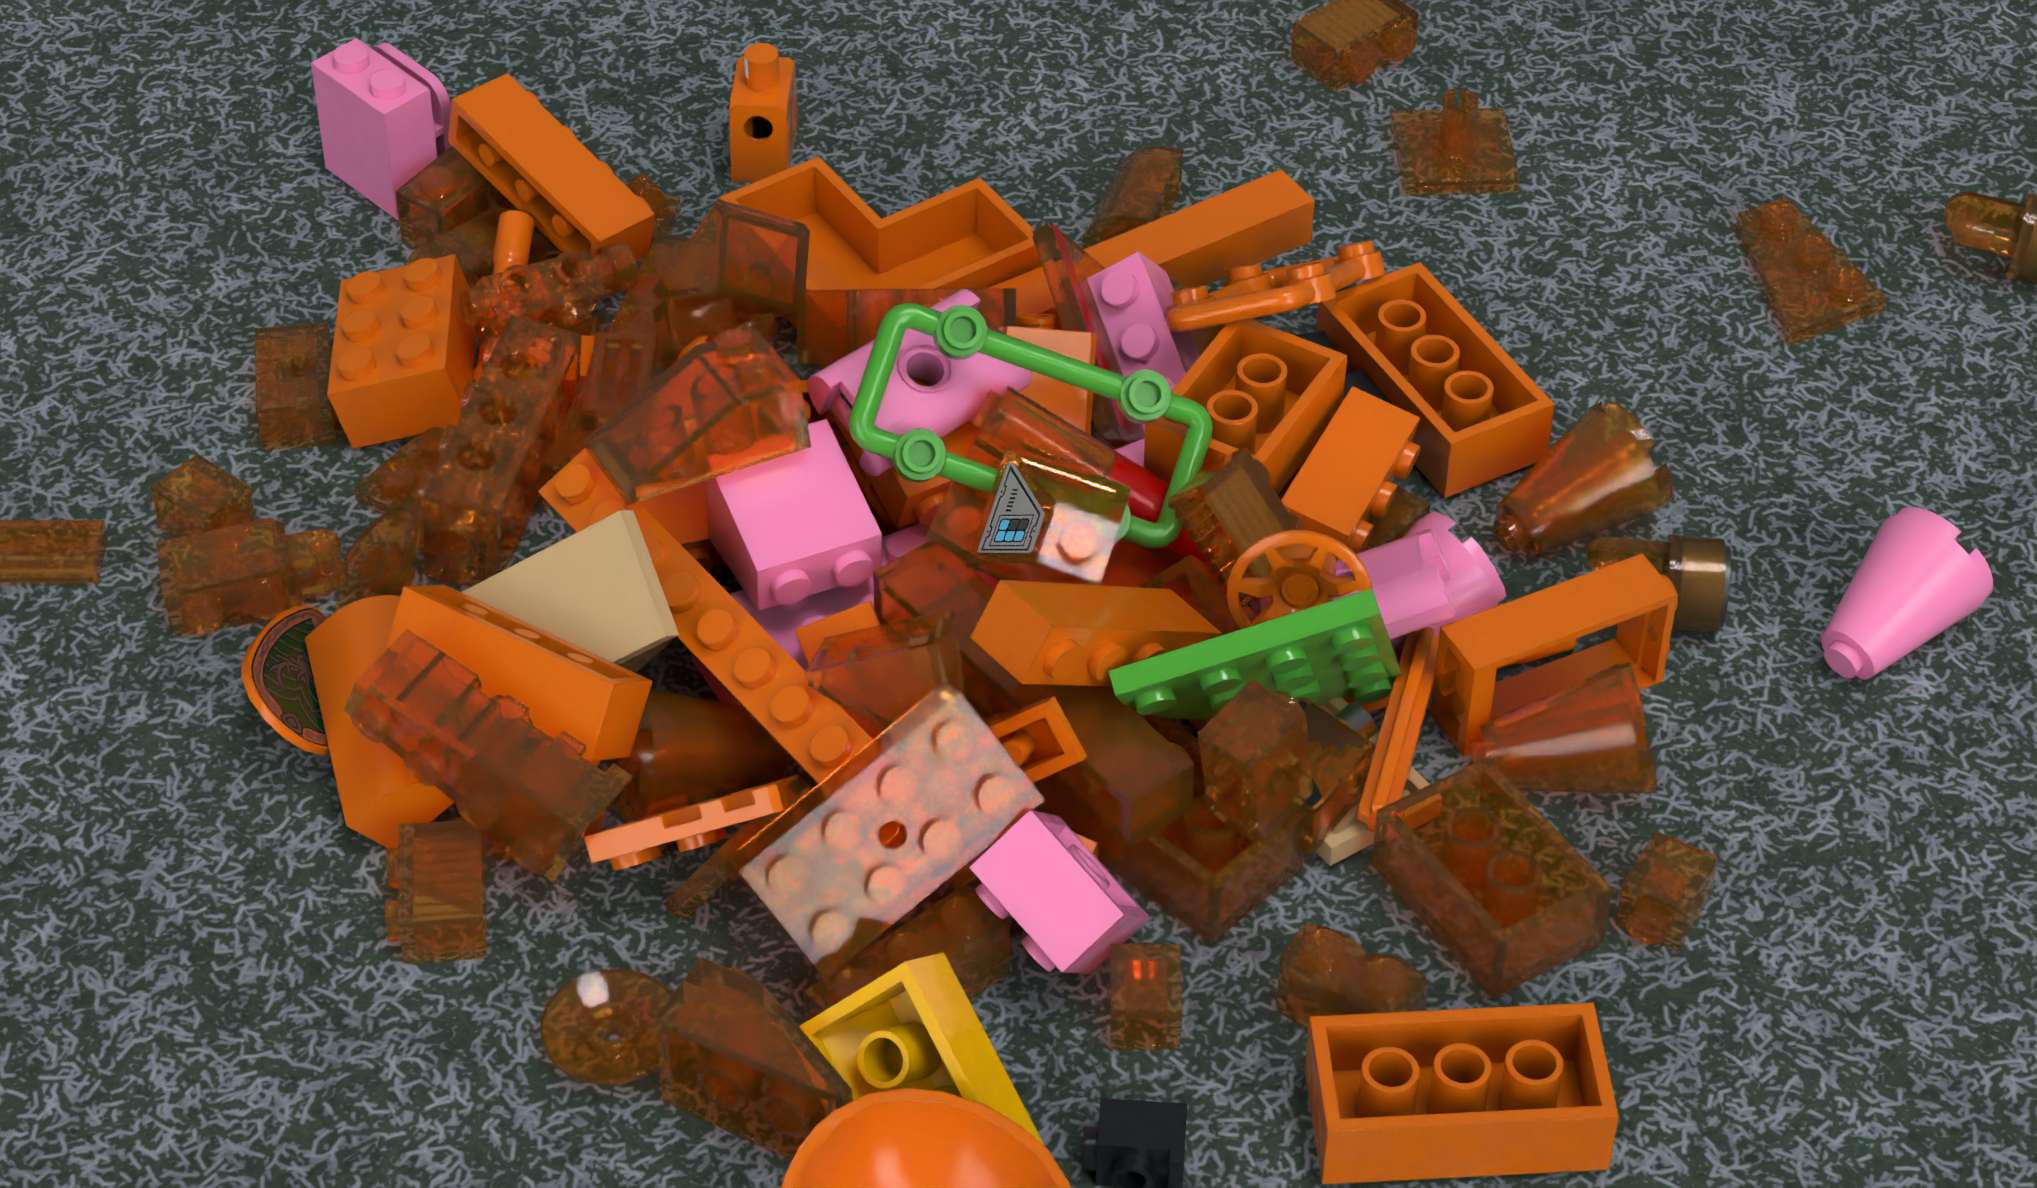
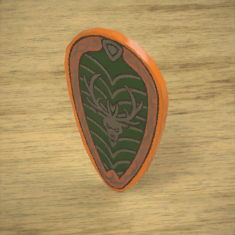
M295 606L278 614L251 642L241 662V679L250 701L262 718L277 733L303 751L321 756L329 755L330 751L305 643V637L323 623L327 616L313 606Z

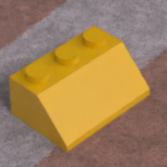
M944 952L905 961L794 1029L835 1110L870 1093L901 1088L943 1091L989 1106L1020 1124L1044 1145Z

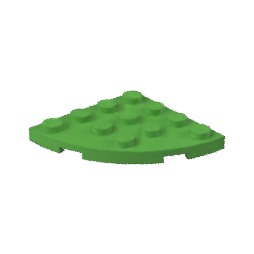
M1373 589L1108 671L1117 699L1123 705L1137 711L1139 715L1189 720L1219 719L1222 727L1239 726L1256 719L1262 714L1285 709L1287 711L1296 710L1297 707L1294 703L1298 701H1306L1310 705L1316 706L1325 704L1331 699L1353 696L1356 704L1375 702L1389 696L1394 678L1402 675Z

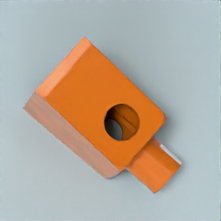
M756 43L748 46L744 51V56L737 59L729 107L731 182L754 183L791 167L799 117L795 61L789 57H778V50L773 45L767 43ZM756 120H764L771 123L773 131L768 137L763 139L756 138Z

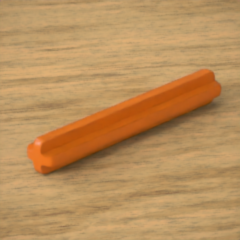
M1430 627L1422 628L1420 632L1413 631L1408 633L1404 641L1398 663L1402 675L1396 676L1393 680L1356 811L1357 819L1366 823L1367 830L1378 833L1381 828H1392L1397 820L1435 681L1439 637L1433 635L1434 629Z

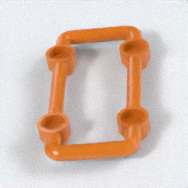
M1372 240L1337 247L1339 256L1262 271L1260 263L1227 269L1225 271L1228 281L1222 283L1223 288L1209 294L1206 285L1171 292L1172 304L1167 306V326L1175 332H1187L1288 312L1305 305L1336 298L1335 292L1358 281L1385 275L1381 251L1374 250Z

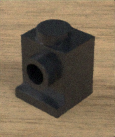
M1100 1098L1098 1127L1084 1126L1082 1170L1096 1171L1095 1185L1113 1186L1114 1188H1183L1187 1104Z

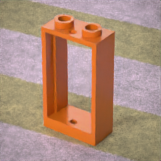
M1641 553L1441 626L1430 715L1462 756L1465 757L1663 682L1667 655L1670 651L1673 620L1678 606V594L1673 583L1667 576L1660 574ZM1617 624L1614 639L1495 683L1496 671L1499 667Z

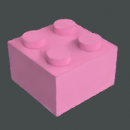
M1029 810L969 867L982 882L975 888L981 900L999 918L1004 920L1008 915H1011L1028 934L1021 941L1022 945L1034 960L1048 972L1057 967L1062 973L1090 974L1150 919L1148 914L1060 816Z

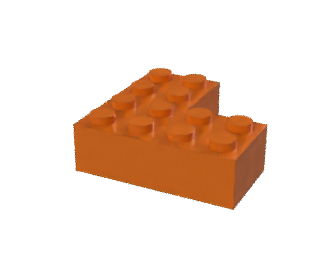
M819 156L719 197L722 252L830 365L874 340L883 317L895 305L908 302L929 308L961 289H968L981 300L977 311L984 318L988 311L989 287L1045 265L1046 240L981 178H977L882 219Z

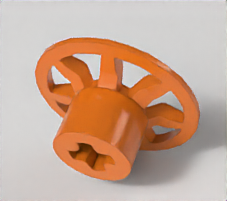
M1288 530L1262 537L1239 555L1228 578L1227 601L1229 611L1239 629H1244L1282 617L1285 614H1292L1333 601V596L1338 597L1356 590L1362 592L1372 589V583L1363 562L1355 552L1342 542L1314 531ZM1265 553L1270 563L1269 576L1242 578L1247 567L1256 558ZM1335 556L1349 567L1354 576H1336L1337 562ZM1239 592L1258 598L1270 596L1271 601L1251 622L1241 606Z

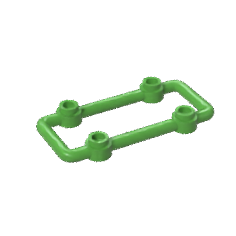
M906 302L895 305L886 312L880 323L850 412L849 430L851 437L859 447L870 453L891 459L896 472L907 481L921 483L937 475L980 491L997 495L1005 471L947 452L941 438L928 429L917 428L901 436L875 426V420L905 331L909 328L933 336L937 349L950 359L964 360L978 352L1116 400L1121 414L1134 423H1150L1162 416L1187 425L1188 429L1156 523L1132 516L1125 501L1113 493L1103 492L1083 499L1024 478L1043 511L1076 523L1078 532L1090 544L1108 546L1122 539L1146 548L1158 549L1168 546L1177 539L1182 530L1212 438L1213 424L1211 416L1204 406L1194 400L1171 393L1166 379L1153 370L1143 369L1125 377L988 329L986 321L980 312L970 306L957 305L948 308L942 313L919 304Z

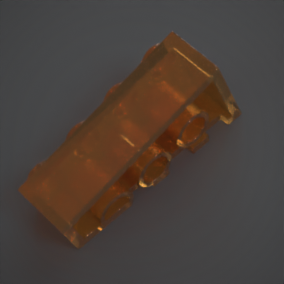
M406 629L355 682L344 711L351 716L353 725L365 738L375 743H384L401 757L406 769L416 780L426 786H436L456 803L459 813L468 823L480 830L488 829L509 846L511 855L519 865L529 872L543 874L554 883L586 847L584 837L596 833L604 827L634 776L614 763L606 772L581 757L586 752V745L564 730L556 739L545 734L533 725L527 706L510 695L506 697L494 695L490 698L480 691L482 685L478 674L409 629Z

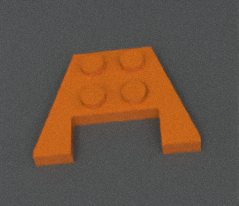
M804 772L778 781L607 828L585 836L584 840L591 864L610 859L613 871L663 856L660 845L676 841L679 853L719 842V840L728 837L725 827L791 808L790 805L810 799L811 792Z

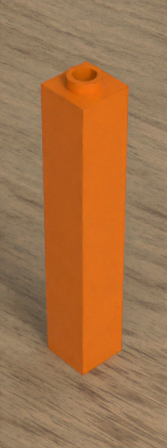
M1280 169L1071 254L1070 257L1095 331L1104 328V324L1087 278L1139 251L1167 272L1174 291L1208 285L1227 277L1225 271L1227 269L1261 263L1312 242L1315 200ZM1064 258L989 287L988 311L984 317L987 327L1018 326L1017 316L1022 314H1050L1056 316L1055 330L1088 332Z

